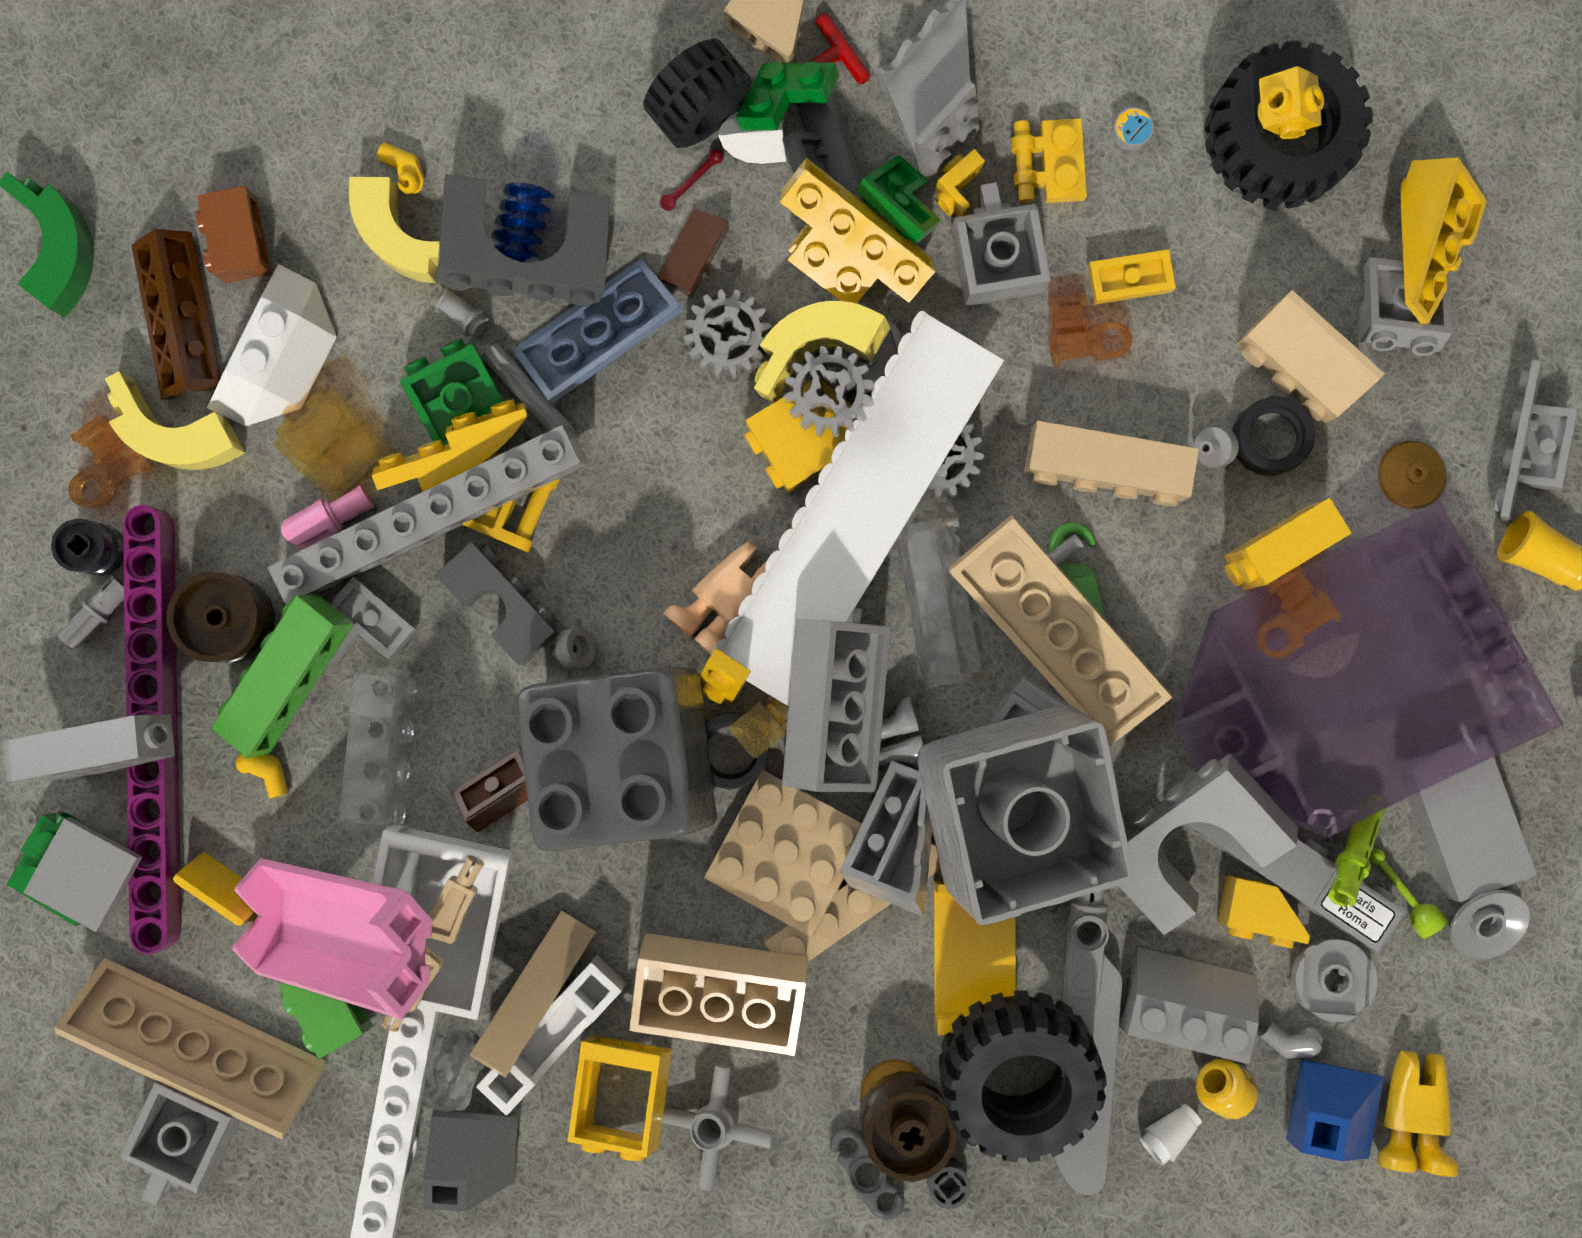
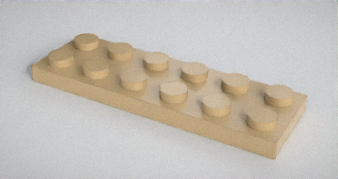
M1013 514L948 567L952 576L1064 700L1093 718L1094 721L1101 722L1106 731L1109 747L1173 698L1169 690Z
M106 958L102 960L54 1026L55 1034L280 1139L284 1138L326 1065V1061L323 1059H318V1057Z

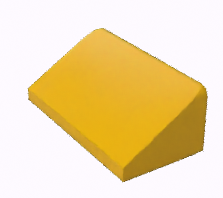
M205 852L199 854L173 878L177 885L237 926L247 924L257 916L235 892V887L243 878Z

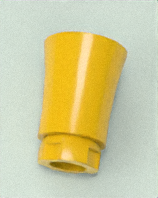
M1526 511L1519 515L1509 525L1497 549L1498 559L1538 574L1559 586L1565 585L1574 591L1581 590L1582 545L1572 541L1549 526L1532 511Z

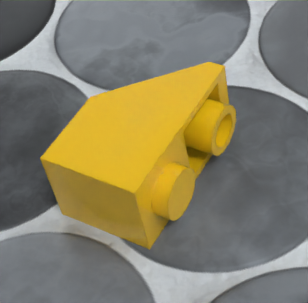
M1226 874L1217 922L1229 927V935L1253 940L1254 933L1269 936L1268 943L1287 948H1293L1294 941L1305 944L1309 943L1310 935L1277 886Z

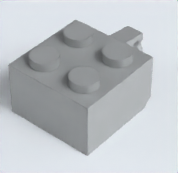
M997 182L980 185L978 190L980 208L973 209V214L955 217L951 227L965 306L1044 293L1051 279L1036 205L1030 204L1010 208L1009 203L1001 204Z
M156 1081L121 1153L122 1159L144 1168L145 1173L151 1175L141 1199L157 1206L160 1201L166 1198L172 1185L177 1188L182 1186L195 1193L201 1191L212 1181L240 1120Z

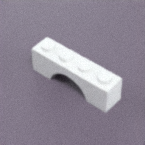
M596 955L551 1004L507 1077L505 1078L491 1069L476 1087L507 1116L571 1043L621 993L626 982Z

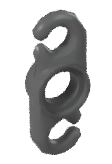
M851 1127L839 1129L830 1140V1150L833 1153L839 1151L840 1143L845 1138L854 1139L857 1146L856 1151L850 1155L842 1153L838 1155V1162L845 1167L851 1186L875 1217L883 1220L894 1219L901 1214L905 1198L901 1194L896 1195L894 1205L890 1209H883L879 1206V1196L886 1192L895 1194L897 1186L889 1180L888 1175L880 1172V1170L875 1182L871 1184L859 1182L855 1176L857 1168L863 1163L874 1164L869 1157L864 1135Z

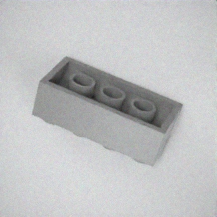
M796 618L782 786L816 792L877 791L890 627Z

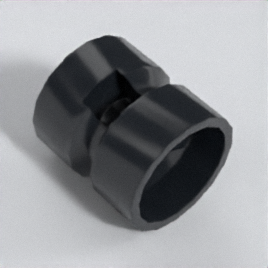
M76 518L64 522L56 529L52 536L51 550L53 557L60 566L69 571L104 576L112 574L121 567L124 561L123 536L118 530L109 525Z

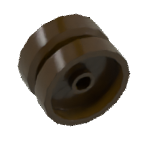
M204 572L189 577L175 590L168 604L166 623L172 641L184 654L198 661L237 664L255 657L261 651L260 645L263 639L270 632L274 631L275 612L270 597L258 584L244 577L228 573ZM220 616H223V620L220 623Z
M899 1071L883 1076L869 1088L862 1100L859 1118L869 1157L880 1172L895 1180L916 1182L930 1178L943 1169L955 1152L957 1130L949 1119L943 1092L937 1084L920 1073Z

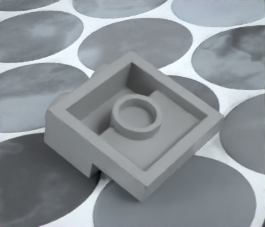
M1369 257L1364 265L1365 299L1359 307L1360 342L1372 343V348L1378 351H1388L1396 346L1412 348V353L1417 356H1428L1436 351L1440 352L1453 334L1449 273L1446 276L1447 291L1429 324H1420L1405 304L1403 261Z

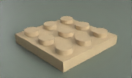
M763 770L752 787L704 879L813 938L844 880L840 870L862 823L797 788L782 786L781 779Z

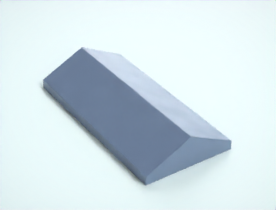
M640 258L605 283V290L599 303H593L588 306L574 305L512 349V351L552 405L680 314L683 309L645 261Z

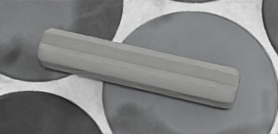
M493 344L483 353V360L522 403H525L526 408L547 431L560 425L572 427L499 344Z

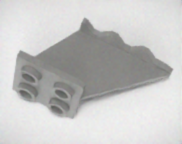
M949 0L944 7L934 9L928 15L918 35L907 38L901 44L895 59L890 65L882 66L877 70L881 89L890 95L918 161L920 174L928 181L935 173H942L944 167L952 160L955 151L962 144H969L979 131L980 123L976 85L971 82L966 0Z

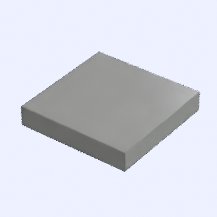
M71 817L64 818L23 893L85 927L99 932L103 930L143 856Z

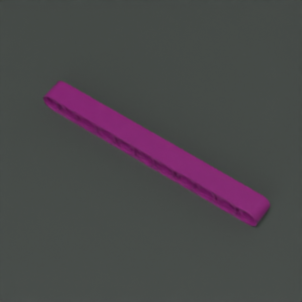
M138 505L128 510L123 522L126 717L133 715L171 714L175 756L156 760L159 764V774L155 779L148 773V763L127 767L128 849L143 856L129 881V936L135 950L149 955L171 947L178 941L181 934V887L173 880L174 876L180 871L177 650L166 623L168 604L175 592V532L173 519L167 512L147 505ZM153 516L155 518V528L150 534L146 535L144 523L147 518ZM153 556L156 561V567L153 573L147 575L144 568L145 562L149 557ZM153 596L156 599L157 606L155 612L148 616L145 604ZM153 636L157 641V650L150 657L146 652V643ZM152 677L158 683V690L153 697L147 693L146 689L147 682ZM152 799L160 807V814L156 820L151 817L148 811L149 803ZM152 841L157 842L160 846L161 854L157 861L149 853V846ZM152 882H155L161 888V898L159 901L154 900L150 895L149 890ZM153 923L158 925L162 931L160 942L155 941L151 936L150 929Z

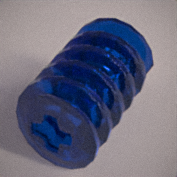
M508 183L503 188V193L507 198L502 199L499 203V209L504 214L496 216L494 222L499 229L493 230L490 238L496 244L494 247L508 258L519 262L538 260L539 255L530 250L529 247L530 245L543 244V240L533 232L534 229H547V224L537 217L538 214H551V209L542 203V199H555L554 194L533 184Z

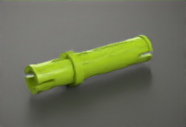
M1369 794L1368 797L1366 795L1360 797L1358 810L1353 820L1343 853L1337 856L1335 862L1337 873L1329 890L1328 897L1339 906L1347 907L1349 904L1352 907L1356 904L1361 882L1369 875L1371 868L1369 857L1387 808L1386 801L1378 795Z

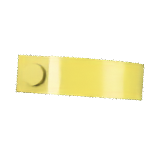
M349 177L350 210L354 224L365 243L388 267L397 273L417 281L436 283L439 241L417 240L402 231L398 218L399 189L390 177Z
M845 301L818 302L790 313L770 330L760 344L762 349L771 358L769 362L765 361L759 367L755 376L756 385L754 389L763 399L771 403L778 401L787 387L785 379L792 377L795 372L792 367L793 363L800 364L805 359L804 353L808 351L813 354L820 351V346H825L826 349H836L839 346L844 351L851 354L855 353L859 358L871 363L890 330L885 316L865 306Z
M120 371L105 378L111 390L107 394L113 408L121 415L109 421L119 438L137 453L170 467L187 470H202L220 466L246 453L228 418L214 411L187 426L178 428L164 427L154 417L134 378Z

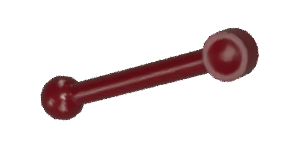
M720 149L711 150L709 159L671 195L666 194L661 197V208L664 211H672L676 206V201L714 164L722 163L724 160L723 151Z

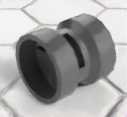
M951 1157L943 1169L932 1177L926 1178L933 1201L942 1208H958L969 1197L971 1191L970 1181L962 1163L956 1158Z

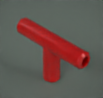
M820 14L816 18L815 24L831 47L809 62L837 63L841 60L858 85L866 83L870 79L871 74L829 14Z

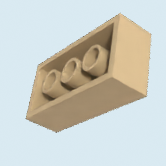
M645 933L637 962L629 1031L795 1056L806 987L808 957Z

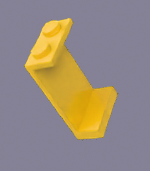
M934 881V1028L938 1035H945L948 1032L953 1033L951 1024L961 1014L967 1017L970 1014L968 1007L978 1001H981L982 1004L991 1001V995L1001 992L1003 997L1014 996V990H1016L1015 917L988 925L978 924L974 918H971L963 910L953 896L948 893L944 881Z

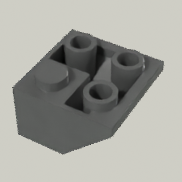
M433 1110L423 1179L424 1209L466 1212L514 1183L516 1174L517 1117Z

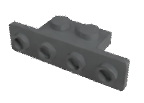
M832 93L827 103H797L806 132H791L782 139L793 173L808 158L867 205L865 198L855 190L861 182V178Z

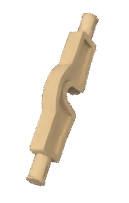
M468 855L458 877L452 875L449 878L431 912L427 913L432 919V939L448 944L454 943L457 939L468 908L478 891V888L473 884L481 868L484 866V862L481 859L477 860L472 871L469 872L476 857ZM426 944L425 964L430 965L431 983L443 966L444 959ZM427 987L416 1000V1002L413 1004V1006L410 1008L409 1012L415 1011ZM386 1015L381 1025L387 1029L393 1017ZM395 1018L389 1031L397 1032L403 1019Z

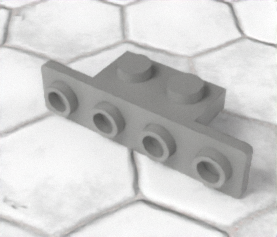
M1532 359L1530 371L1523 370L1520 377L1518 394L1525 395L1522 410L1515 409L1513 412L1510 433L1517 434L1514 449L1507 448L1505 452L1502 472H1507L1509 475L1506 488H1498L1494 508L1495 511L1501 512L1502 523H1512L1519 486L1563 491L1578 409L1536 405L1543 370L1542 361L1538 359Z

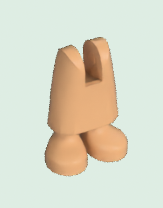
M750 541L742 544L722 560L691 590L698 597L693 604L688 607L670 605L663 613L676 627L689 638H692L709 613L716 611L718 616L694 638V641L710 655H712L715 645L721 639H726V627L734 617L739 616L738 610L743 599L750 594L753 595L752 586L755 579L761 573H766V562L758 568L752 578L742 571L750 563V560L758 550V547Z

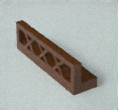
M153 229L133 243L131 247L161 400L174 399L187 391H213L216 389L221 378L192 232ZM148 250H150L151 262L149 260ZM172 369H173V372H174V377H175V382H176V383H173Z

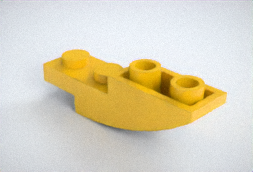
M507 400L491 406L492 413L476 417L475 412H470L451 419L453 425L446 427L445 434L449 442L448 444L442 445L441 440H436L419 446L417 448L419 453L403 458L402 453H395L379 459V466L374 467L372 472V478L377 490L417 478L423 492L483 463L513 436L526 419L527 409L525 403L515 405L514 400Z

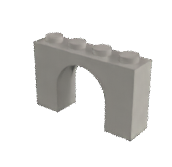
M1228 754L1220 761L1217 759L1208 761L1199 769L1194 780L1187 785L1183 782L1175 785L1164 796L1165 801L1155 808L1147 806L1133 818V824L1125 829L1134 876L1129 883L1119 887L1163 935H1166L1194 916L1197 912L1199 893L1169 862L1162 847V841L1165 836L1176 827L1192 822L1216 825L1230 833L1262 869L1297 846L1298 827L1231 754Z

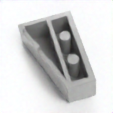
M891 761L840 873L850 887L924 917L933 829L920 771Z

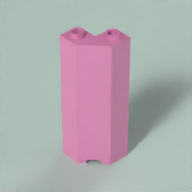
M263 858L257 861L235 887V892L258 917L233 945V951L258 975L401 1020L430 983V965L425 964L426 938H431L432 919L405 890Z

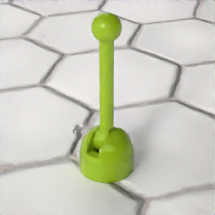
M1374 848L1371 851L1370 862L1380 866L1413 908L1410 913V923L1420 938H1428L1440 931L1449 921L1444 913L1433 904H1420L1385 861V853L1378 848Z

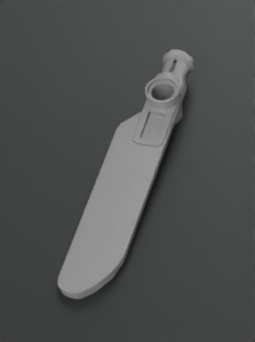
M1105 890L1095 894L1090 893L1076 897L1075 900H1072L1070 902L1069 917L1066 922L1067 941L1062 1001L1072 1007L1073 1013L1080 1015L1087 1024L1100 1055L1107 1086L1104 1088L1106 1095L1104 1107L1101 1111H1096L1099 1119L1090 1131L1085 1128L1082 1131L1084 1138L1075 1146L1069 1143L1063 1147L1064 1152L1055 1156V1160L1066 1182L1077 1193L1083 1195L1096 1194L1103 1189L1106 1181L1122 994L1121 974L1104 954L1105 945L1109 939V929L1107 927L1108 905L1104 903ZM1092 921L1097 924L1096 933L1089 939H1082L1077 936L1078 928L1082 923Z

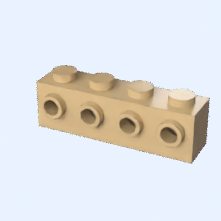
M1037 420L1031 427L1024 474L1034 476L1033 482L1038 484L1055 486L1059 480L1074 483L1073 489L1094 493L1097 492L1099 487L1114 490L1113 496L1118 498L1137 499L1139 494L1154 497L1153 503L1158 505L1177 506L1178 501L1182 502L1192 496L1199 449Z

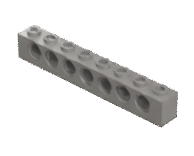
M560 425L268 566V569L285 604L297 595H318L352 577L358 576L460 527L462 524L485 515L587 466L589 463L572 427Z

